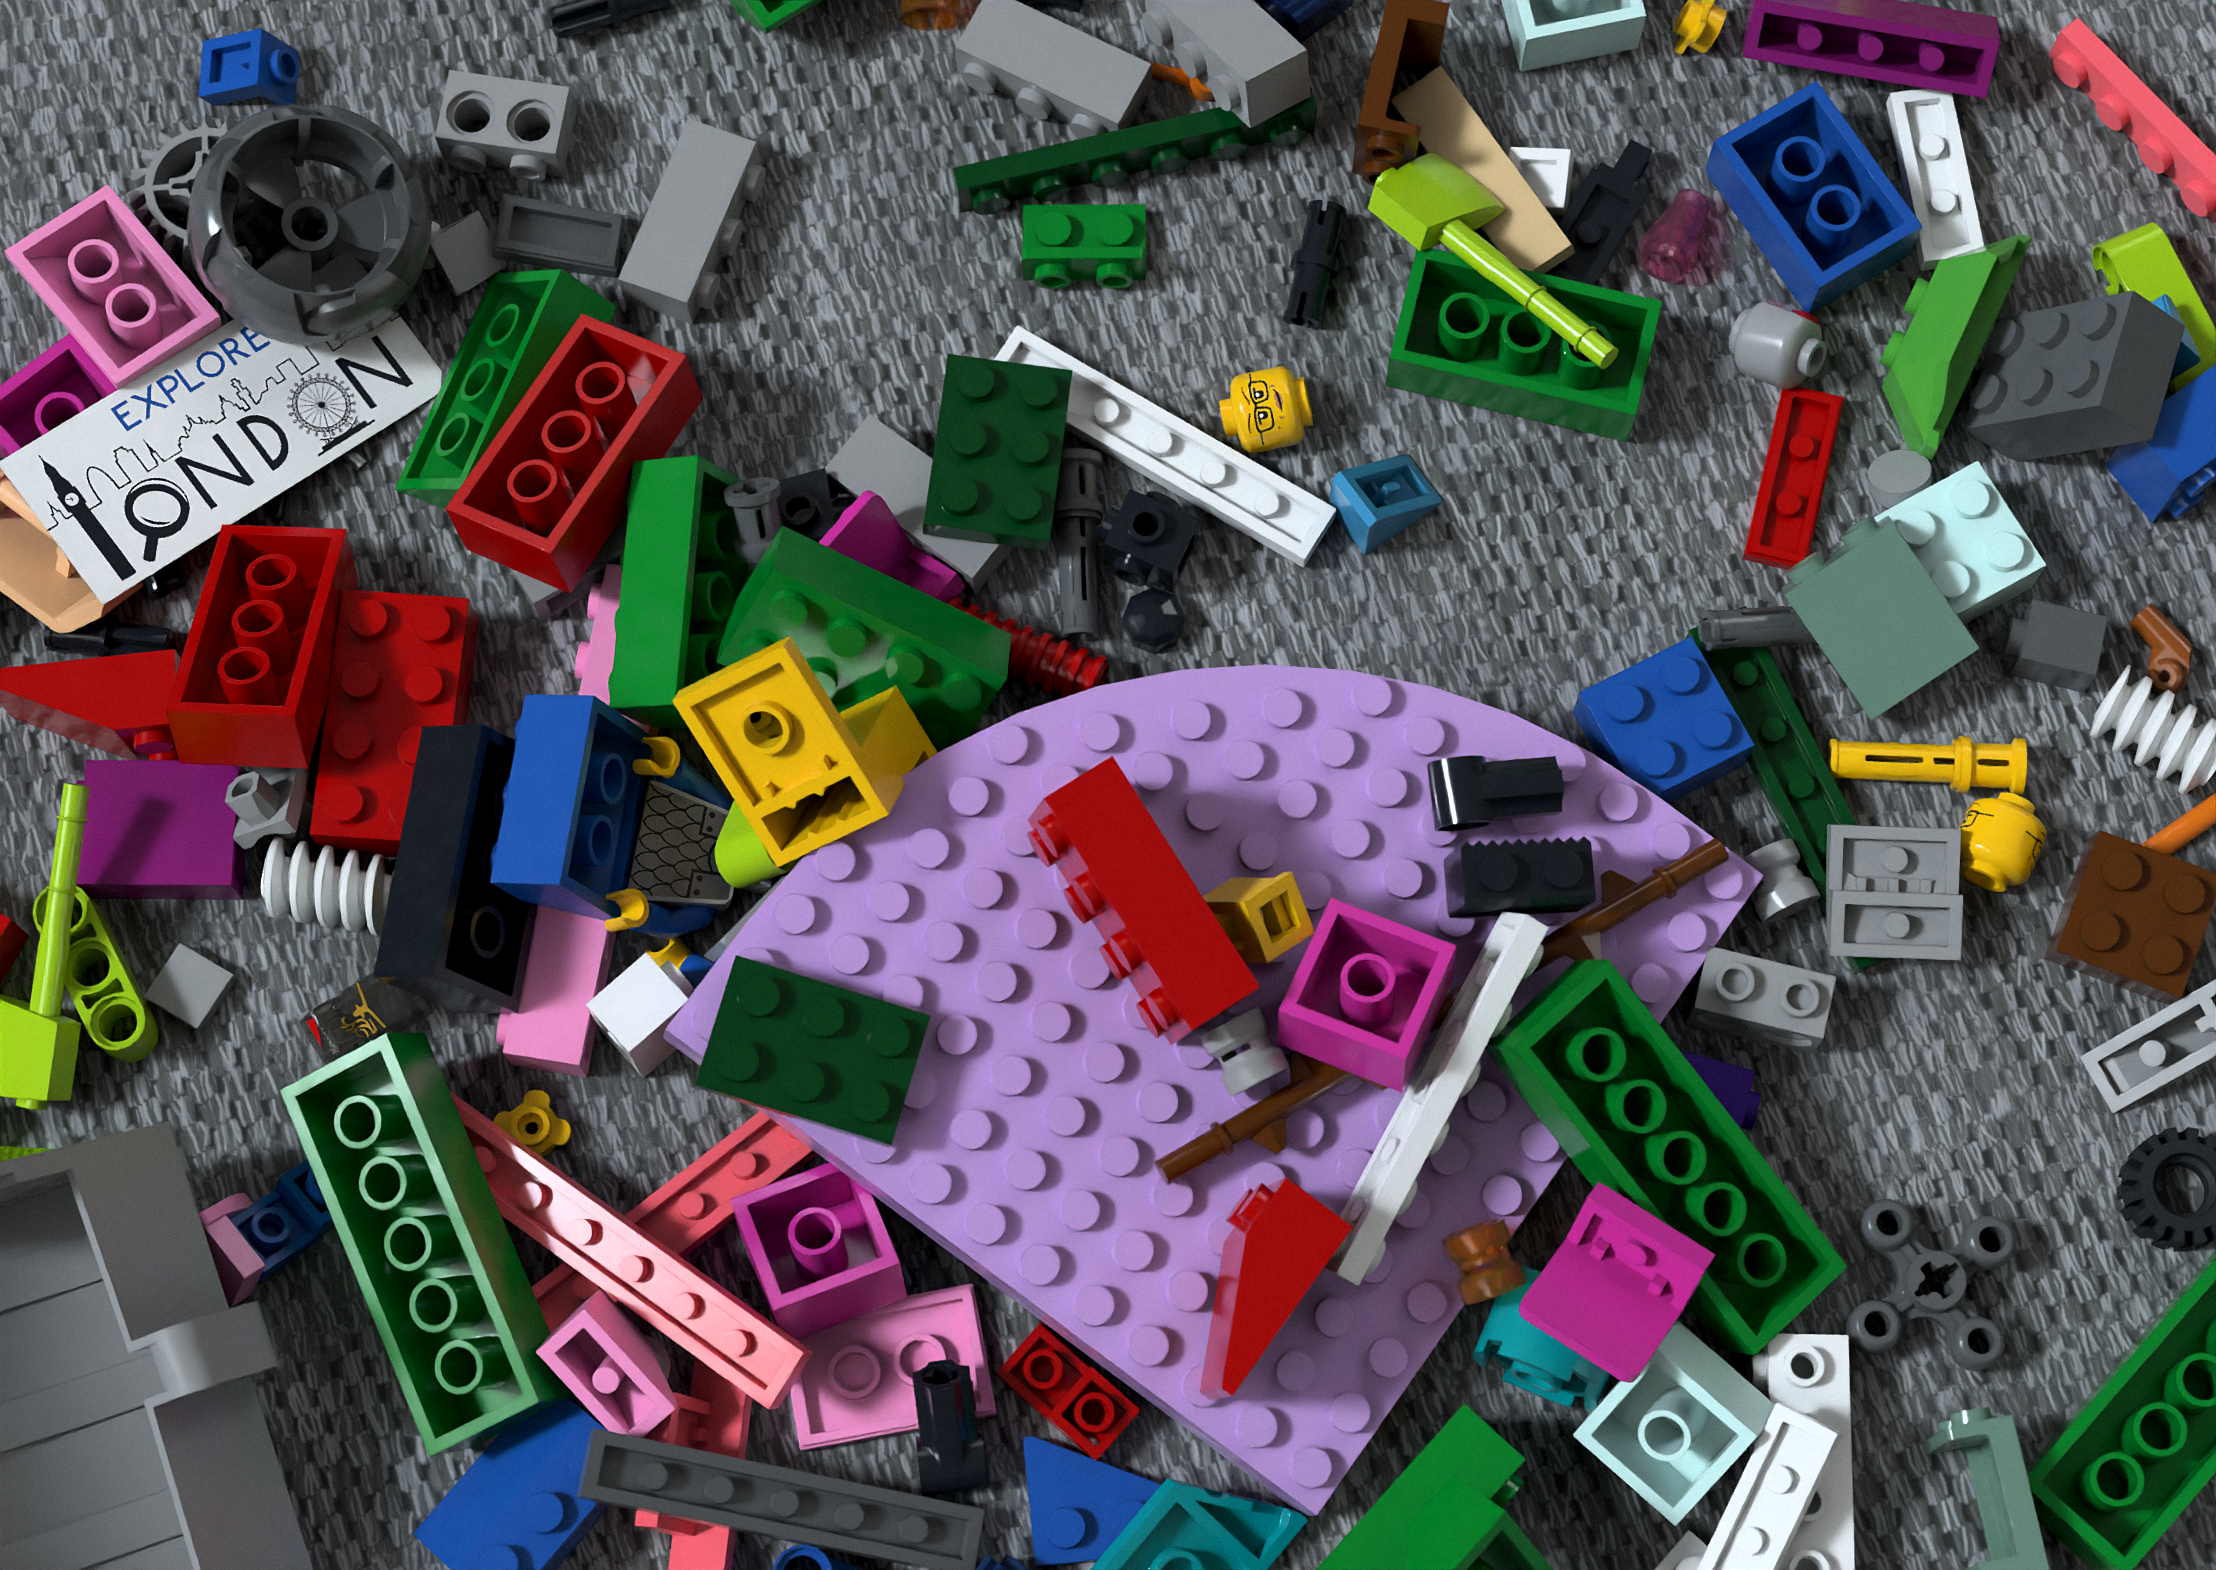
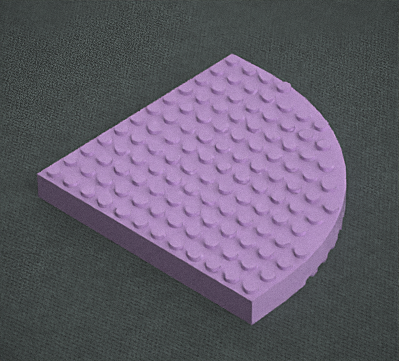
M1267 664L1185 669L1097 686L1017 713L938 752L902 777L905 786L888 816L807 853L746 922L665 1028L663 1038L701 1066L736 955L931 1015L892 1145L889 1148L769 1110L756 1108L1303 1516H1317L1568 1155L1484 1049L1478 1060L1481 1064L1478 1079L1465 1096L1458 1098L1447 1119L1449 1122L1447 1137L1434 1155L1427 1156L1415 1179L1418 1183V1188L1411 1205L1402 1215L1394 1218L1383 1239L1386 1242V1249L1377 1268L1370 1275L1364 1276L1359 1286L1339 1279L1322 1270L1234 1395L1209 1400L1200 1393L1223 1245L1234 1229V1226L1226 1221L1228 1215L1249 1188L1255 1190L1260 1183L1268 1186L1287 1177L1337 1216H1340L1439 1029L1428 1035L1403 1093L1391 1088L1382 1091L1354 1077L1286 1117V1149L1274 1154L1256 1142L1247 1139L1233 1148L1234 1153L1229 1156L1223 1153L1167 1185L1160 1176L1155 1161L1211 1130L1210 1124L1214 1122L1221 1124L1290 1084L1289 1067L1230 1098L1221 1081L1224 1070L1218 1058L1208 1055L1199 1037L1252 1009L1260 1007L1268 1023L1266 1035L1271 1045L1282 1050L1290 1065V1052L1293 1050L1277 1044L1278 1010L1314 934L1269 963L1245 962L1260 988L1171 1046L1164 1034L1156 1038L1144 1024L1136 1008V1003L1142 999L1128 977L1122 981L1118 980L1107 966L1100 952V946L1106 942L1092 920L1083 924L1072 911L1063 892L1064 889L1069 887V884L1056 864L1047 867L1035 853L1027 836V833L1033 830L1028 819L1043 798L1113 756L1202 896L1231 878H1275L1283 872H1292L1314 931H1316L1330 898H1334L1456 945L1453 981L1448 992L1465 982L1499 916L1449 918L1444 859L1464 842L1467 841L1474 845L1480 840L1486 845L1492 840L1497 844L1507 840L1512 844L1518 839L1526 843L1532 838L1538 843L1544 838L1549 842L1557 837L1562 841L1570 837L1577 841L1583 836L1591 842L1595 902L1588 905V907L1578 910V912L1527 914L1549 927L1545 934L1546 936L1602 904L1600 876L1604 872L1612 870L1638 883L1652 875V870L1655 867L1661 866L1664 868L1714 838L1663 799L1590 751L1512 713L1431 686L1351 670ZM1473 755L1484 756L1486 762L1555 756L1563 775L1564 795L1562 812L1552 816L1493 820V824L1470 830L1435 831L1427 764L1439 759ZM1725 847L1729 856L1727 862L1677 890V895L1672 899L1665 897L1600 935L1602 959H1609L1659 1025L1705 961L1708 946L1714 947L1764 876L1727 847ZM1563 956L1520 981L1510 1000L1512 1013L1508 1022L1575 960ZM1248 1043L1235 1051L1239 1055L1249 1050L1251 1046Z

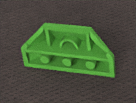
M2020 233L1940 260L1930 282L1918 277L1903 309V312L1914 316L1906 334L1894 329L1879 364L1890 368L1882 388L1909 450L1918 452L1920 456L1926 457L1929 462H1931L1939 447L2032 238Z

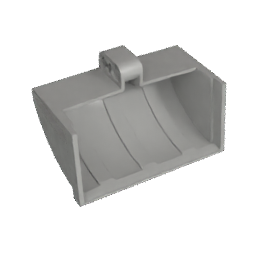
M169 1121L0 1162V1570H313L251 1378L254 1375L278 1367V1360L259 1302L254 1301L233 1308L228 1307Z

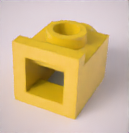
M1283 872L1275 878H1231L1203 896L1244 962L1269 963L1315 933L1292 872Z

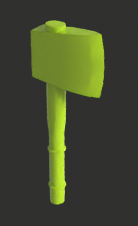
M1431 152L1412 160L1398 170L1392 167L1380 174L1375 182L1367 208L1419 251L1443 243L1483 277L1522 304L1526 312H1532L1573 345L1575 352H1581L1601 369H1605L1612 364L1617 357L1618 349L1597 333L1596 327L1587 325L1546 292L1545 286L1536 284L1505 255L1474 231L1491 222L1507 210L1479 181L1454 163L1437 153Z
M64 783L60 813L56 816L59 820L49 886L45 887L48 889L45 918L38 943L30 1003L0 994V1097L16 1098V1106L27 1109L47 1110L48 1101L71 1100L82 1023L60 1015L70 950L75 893L79 892L76 890L84 828L85 822L89 821L86 819L90 786L74 783Z

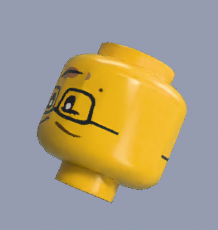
M1277 366L1235 376L1230 384V398L1219 400L1226 437L1238 435L1242 447L1249 453H1259L1296 445L1303 439L1305 427L1314 425L1304 377L1295 379L1290 369L1285 366Z
M2008 792L2000 793L1998 798H1980L1972 802L1959 826V829H1961L1959 874L1967 881L1993 892H2004L2007 886H2018L2026 882L2030 878L2047 837L2045 826L2033 815L2035 806L2025 798Z

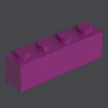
M1750 0L1743 34V57L1986 98L1998 52L2000 35L1997 17L1900 0Z

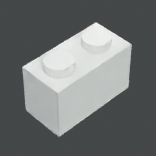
M645 953L591 999L586 1006L601 1032L644 1078L677 1050L676 1047L663 1038L664 1031L691 996L694 988L671 961L668 960L659 967Z

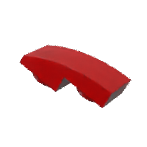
M1040 1323L995 1373L997 1377L1050 1424L1095 1461L1099 1459L1141 1411L1092 1366L1088 1367Z

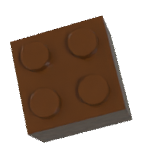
M2099 830L2085 843L2045 959L2166 1005L2182 998L2216 902V873Z

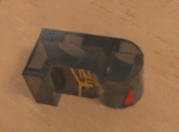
M374 972L343 990V994L331 998L311 1010L301 1020L300 1027L322 1063L326 1066L385 1033L403 1032L434 1014V1011L427 1000L373 978Z

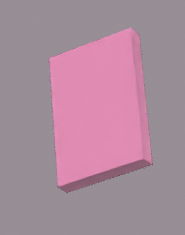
M973 1283L908 1295L906 1299L797 1340L813 1352L790 1389L801 1452L919 1430L912 1372L921 1370L929 1362L952 1359L957 1364L968 1365L971 1380L973 1381L976 1419L997 1415Z

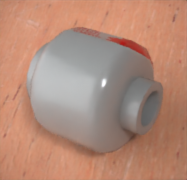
M1772 299L1762 301L1753 308L1745 309L1736 319L1729 338V349L1734 354L1735 363L1742 374L1784 390L1800 385L1808 376H1815L1821 369L1827 353V345L1822 341V328L1816 316Z

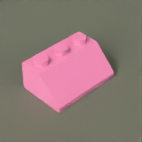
M108 184L4 251L6 258L117 390L222 327L220 315Z

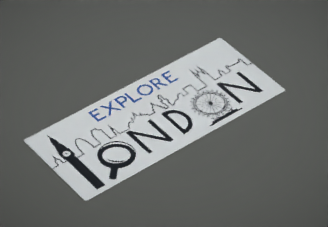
M347 250L329 261L321 269L312 272L310 292H314L316 285L328 284L331 292L344 290L358 283L368 273L354 254ZM397 312L385 323L360 337L341 342L339 339L326 341L312 346L286 344L266 338L233 319L0 461V468L102 604H106L219 533L222 524L232 525L437 396L441 389V369Z

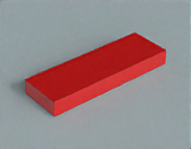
M1799 386L1789 390L1781 389L1742 557L1743 560L1789 570L1809 556L1845 397Z

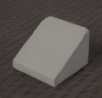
M479 210L431 234L429 250L452 293L457 296L472 289L508 265L505 260L493 258L495 240Z

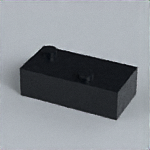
M483 723L422 727L373 978L456 1013H518L538 905L523 902L490 883L492 874L490 856L492 848L499 837L504 810L502 793L505 783L510 778L515 743L514 739Z

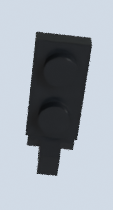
M1631 139L1614 168L1603 162L1599 164L1597 169L1592 167L1558 224L1571 242L1575 253L1546 272V275L1594 286L1598 284L1645 204L1650 187L1638 181L1649 165L1648 159L1652 153L1651 149Z

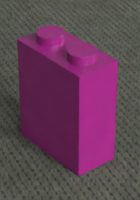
M86 760L84 780L76 782V784L90 786L86 819L89 821L85 822L76 885L91 899L243 900L246 849L244 850L233 839L238 815L225 803L228 785L236 777L248 773L244 766L180 764V761Z

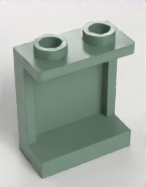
M1870 515L1851 526L1840 536L1844 542L1843 546L1824 559L1819 552H1815L1798 562L1787 571L1786 574L1791 581L1782 587L1784 596L1871 721L1980 649L1967 627L1953 610L1889 515L1878 522Z
M1983 1407L1951 1414L1950 1420L1938 1423L1939 1432L1923 1442L1925 1455L1954 1450L1965 1452L1991 1561L1977 1563L1965 1570H2050L2013 1415L1992 1418L1990 1407Z

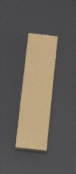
M1441 65L1391 99L1393 107L1405 123L1421 127L1419 143L1427 154L1430 152L1437 153L1454 163L1479 181L1505 206L1507 210L1480 228L1492 245L1517 268L1545 274L1575 253L1571 242Z

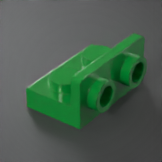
M1145 204L1023 205V281L1035 280V284L1041 288L1061 289L1071 285L1072 280H1096L1097 284L1101 287L1121 289L1131 286L1133 280H1146Z

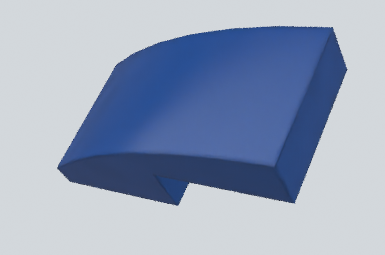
M308 1159L279 1177L275 1190L230 1219L266 1265L258 1281L259 1283H262L289 1264L335 1226Z

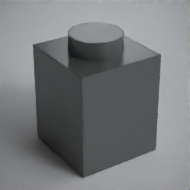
M2032 599L2021 618L2011 617L2003 643V654L2013 656L2009 675L2084 693L2097 674L2108 617Z

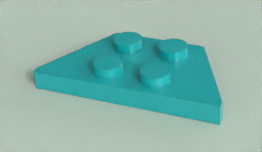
M1167 1478L1090 1570H1267L1307 1523L1308 1519L1292 1508Z

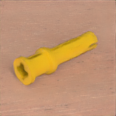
M1959 736L1958 739H1952L1951 745L1837 741V739H1830L1828 769L1834 780L1836 778L1941 782L1949 783L1950 789H1956L1957 793H1968L1970 787L2009 788L2011 793L2023 795L2027 775V745L2024 738H2014L2011 744L1973 743L1970 736ZM1866 760L1907 761V762H1918V763L1873 762V761H1866Z

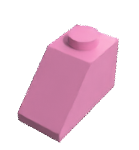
M602 1288L553 1329L536 1351L544 1362L610 1432L643 1438L678 1406L646 1336Z

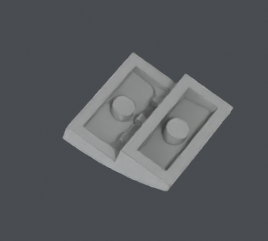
M1827 824L1826 917L1828 955L1961 960L1963 895L1959 894L1961 829Z

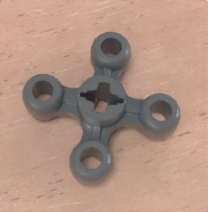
M1880 1199L1870 1204L1860 1216L1858 1235L1867 1248L1876 1253L1884 1254L1892 1262L1896 1270L1897 1282L1894 1291L1888 1297L1881 1300L1863 1302L1849 1314L1846 1322V1335H1848L1851 1345L1859 1352L1867 1355H1879L1893 1347L1899 1340L1902 1328L1908 1322L1915 1319H1928L1936 1322L1944 1329L1949 1340V1353L1953 1361L1962 1369L1970 1372H1979L1994 1366L2002 1357L2005 1348L2004 1335L1999 1326L1992 1320L1979 1317L1970 1309L1966 1301L1965 1289L1969 1278L1973 1274L1981 1270L1997 1269L2006 1264L2013 1256L2016 1239L2011 1226L2001 1218L1982 1216L1973 1220L1963 1230L1960 1242L1954 1248L1948 1251H1932L1918 1242L1913 1232V1218L1903 1204L1892 1199ZM1877 1218L1888 1219L1894 1226V1235L1888 1236L1880 1232L1876 1223ZM1980 1234L1988 1235L1994 1239L1996 1252H1989L1982 1248L1979 1242ZM1943 1272L1947 1274L1948 1277L1943 1281L1944 1284L1939 1288L1938 1293L1932 1292L1927 1296L1923 1294L1919 1298L1914 1294L1920 1289L1919 1285L1925 1277L1929 1278L1935 1274L1941 1275ZM1865 1318L1876 1319L1883 1328L1882 1337L1872 1336L1866 1331ZM1969 1335H1976L1983 1340L1985 1344L1984 1354L1975 1353L1970 1349L1968 1345Z

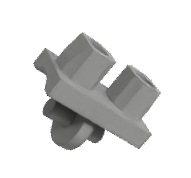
M314 745L308 769L248 766V773L236 777L228 785L225 803L238 815L233 839L244 850L253 847L256 841L265 835L277 833L282 838L291 839L295 837L296 832L310 829L315 795L306 790L316 745Z

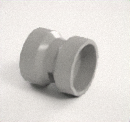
M1792 838L1782 839L1766 845L1743 858L1745 862L1764 875L1754 892L1757 897L1754 908L1763 925L1774 923L1802 911L1821 897L1813 879L1804 876L1802 871L1797 868L1801 855Z
M1260 1007L1252 1009L1199 1037L1208 1055L1218 1058L1224 1070L1221 1081L1230 1098L1290 1067L1282 1050L1271 1045L1266 1035L1268 1023ZM1248 1043L1250 1044L1251 1048L1237 1055L1236 1049Z

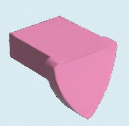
M246 1193L231 1195L199 1213L227 1303L231 1307L254 1292L266 1266L230 1221L232 1217L253 1204Z

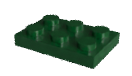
M948 354L923 522L924 535L1049 551L1072 370Z
M736 955L694 1088L889 1148L892 1145L931 1015Z

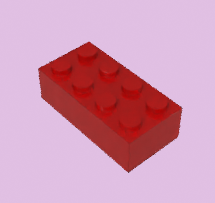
M581 314L445 508L466 550L571 594L628 510L626 495L631 486L633 461L662 459L703 400L687 356Z
M222 524L165 710L180 764L308 769L329 692L342 589L357 590L359 583L347 529Z
M342 589L310 827V836L321 851L325 845H329L334 848V854H348L350 849L357 850L361 856L381 854L384 857L397 858L422 727L467 724L479 618L469 598Z
M1113 756L1043 798L1028 819L1033 828L1032 831L1027 833L1030 844L1044 865L1050 867L1056 864L1069 884V887L1063 890L1069 906L1083 924L1092 920L1106 942L1100 946L1103 959L1118 980L1122 981L1128 977L1142 999L1136 1003L1137 1011L1146 1027L1156 1038L1164 1034L1172 1046L1260 988L1258 982Z

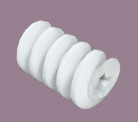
M2128 664L2093 715L2094 721L2090 736L2098 739L2113 728L2116 730L2112 750L2119 753L2135 742L2138 744L2134 764L2139 767L2157 756L2160 758L2156 778L2163 781L2177 770L2180 771L2182 776L2178 792L2182 795L2187 794L2199 784L2204 786L2216 771V720L2210 718L2195 729L2193 727L2197 711L2195 706L2188 704L2173 715L2171 710L2175 694L2170 690H2166L2155 699L2150 700L2149 696L2153 680L2148 676L2143 677L2132 686H2128L2127 682L2131 666Z
M275 836L265 858L261 878V895L263 903H266V909L272 918L282 920L291 911L295 921L308 924L317 915L320 925L327 928H333L342 918L345 929L356 933L363 929L367 922L370 933L381 937L394 871L392 875L385 874L384 856L381 854H375L367 870H361L359 852L352 849L348 852L342 866L335 865L334 848L329 845L324 846L316 862L310 861L309 844L306 841H300L292 857H286L284 839Z

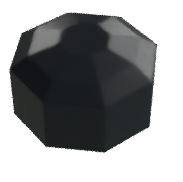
M1153 587L1131 596L1122 617V626L1131 645L1153 654L1177 645L1185 624V615L1176 596Z

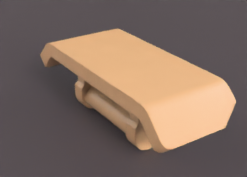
M0 468V591L53 631L68 633L101 618L144 586L141 581L106 604H102Z

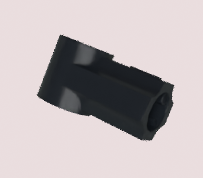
M1473 755L1439 759L1427 764L1435 831L1470 830L1493 824V820L1552 816L1562 812L1564 783L1562 770L1559 768L1555 756L1486 762L1484 756Z
M952 1359L929 1362L921 1370L912 1372L920 1436H916V1447L922 1496L989 1488L984 1452V1435L982 1428L977 1429L976 1403L970 1368L968 1365L957 1364Z

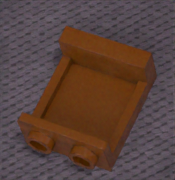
M1387 0L1357 124L1352 174L1362 175L1363 180L1372 186L1375 185L1377 178L1385 170L1392 167L1398 170L1417 158L1421 127L1415 124L1391 120L1390 115L1393 106L1391 99L1395 97L1401 70L1427 75L1439 67L1449 3L1435 0Z

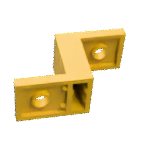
M791 635L679 690L672 700L777 867L888 816L905 786L902 777L938 753L897 686L891 687L838 713ZM764 711L774 715L782 725L783 735L776 738L760 735L751 724L750 714Z

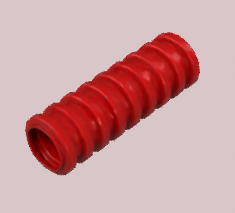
M954 596L946 602L948 605L1011 634L1007 678L1014 680L1018 676H1022L1025 678V685L1034 687L1036 683L1043 685L1044 693L1052 694L1056 690L1061 692V698L1104 685L1109 671L1107 656L1100 654L1095 659L1090 657V650L1085 647L1075 651L1072 649V642L1062 640L1058 644L1053 642L1054 636L1046 632L1042 637L1035 635V627L1027 625L1024 629L1018 628L1017 620L1008 618L1003 622L999 620V613L993 610L989 611L987 615L981 613V606L975 603L971 604L969 608L963 606V599L958 596Z

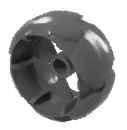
M288 104L269 108L246 118L232 127L212 146L208 157L197 172L192 186L187 215V236L191 258L205 288L220 300L224 310L246 328L266 338L286 344L312 346L326 341L339 339L341 342L360 337L385 323L402 307L414 290L422 272L430 245L432 218L428 195L420 174H415L401 146L380 126L355 112L337 106L320 105L315 110L299 105ZM305 160H313L336 166L355 176L367 186L365 196L347 203L334 212L326 202L313 197L302 198L295 167H303ZM244 186L263 200L284 210L274 255L260 266L257 271L251 267L252 254L246 246L238 247L233 230V211ZM304 238L311 239L312 242L305 241ZM336 238L350 245L380 253L373 269L352 287L331 292L328 284L316 285L314 292H310L312 272L321 269L330 261Z

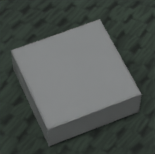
M179 943L144 997L152 1004L202 1033L237 978L232 973Z

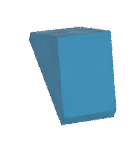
M1408 454L1339 471L1332 478L1329 505L1337 509L1336 518L1364 555L1444 502Z

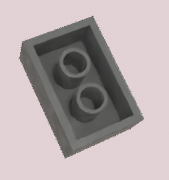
M2134 290L1997 318L1994 329L1988 339V349L1977 385L1971 395V405L1963 430L2005 457L2018 462L2152 440L2185 325Z

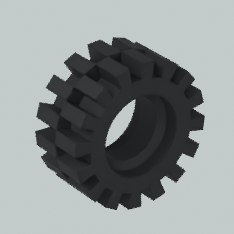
M2176 1127L2165 1129L2158 1135L2153 1134L2128 1155L2127 1162L2121 1166L2118 1177L2122 1178L2121 1185L2116 1188L2117 1199H2123L2125 1207L2120 1212L2125 1221L2131 1218L2137 1226L2132 1230L2140 1238L2146 1235L2153 1239L2152 1246L2160 1249L2170 1246L2174 1247V1252H2185L2193 1247H2196V1249L2201 1248L2216 1239V1136L2211 1133L2207 1137L2202 1138L2198 1136L2199 1129L2187 1127L2182 1132H2177ZM2170 1166L2186 1167L2199 1177L2204 1188V1198L2197 1211L2190 1214H2179L2169 1210L2162 1204L2157 1195L2156 1182L2164 1168Z

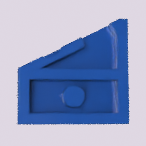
M1033 1436L1023 1437L1036 1568L1097 1562L1161 1484L1103 1462L1095 1461L1092 1458Z

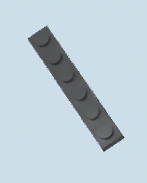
M596 1428L592 1429L589 1433L576 1497L577 1499L926 1570H975L985 1509Z

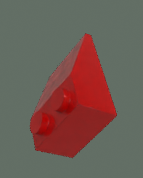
M175 649L0 668V705L12 718L128 760L179 761L165 712L181 661V657Z
M1287 1177L1268 1186L1260 1183L1255 1190L1249 1188L1226 1219L1228 1223L1234 1226V1229L1223 1245L1200 1393L1209 1400L1234 1395L1353 1228Z

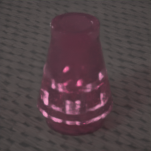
M1692 189L1679 190L1673 202L1639 241L1640 255L1638 261L1641 268L1651 277L1663 282L1674 283L1682 280L1685 274L1695 269L1705 219L1711 206L1709 200L1703 194Z

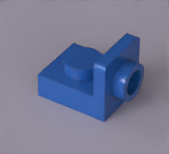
M262 28L203 41L199 97L213 106L264 96L279 106L295 104L296 82L299 77L298 52Z

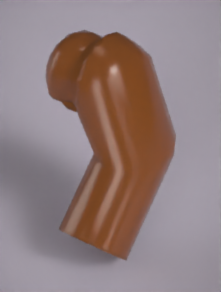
M2150 603L2131 620L2129 626L2150 646L2147 676L2153 680L2152 688L2159 694L2164 693L2166 690L2177 694L2183 690L2190 677L2192 645Z

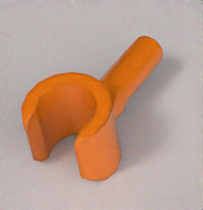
M1149 62L1152 64V78L1187 87L1188 93L1198 101L1208 102L1215 99L1212 92L1197 77L1194 79L1190 78L1181 67L1176 68Z

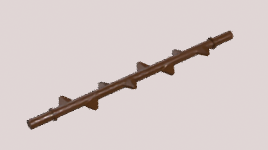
M1714 838L1664 868L1661 866L1655 867L1652 870V875L1638 883L1612 870L1604 872L1600 876L1602 904L1546 935L1541 942L1544 948L1542 958L1532 974L1563 956H1567L1575 961L1602 959L1601 934L1665 897L1672 899L1677 895V890L1727 862L1729 856L1726 848L1720 840ZM1463 984L1446 994L1429 1034L1441 1027ZM1293 1050L1290 1052V1084L1223 1123L1214 1122L1210 1124L1211 1130L1155 1161L1156 1168L1164 1182L1170 1185L1223 1153L1229 1156L1234 1153L1233 1148L1247 1139L1277 1154L1286 1149V1117L1354 1077L1382 1091L1388 1089V1087Z

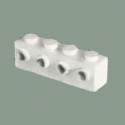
M1777 1334L1756 1355L1749 1354L1748 1382L1775 1405L1777 1402L1784 1403L1843 1433L1779 1570H1855L1848 1335ZM1763 1430L1749 1445L1750 1455H1752Z

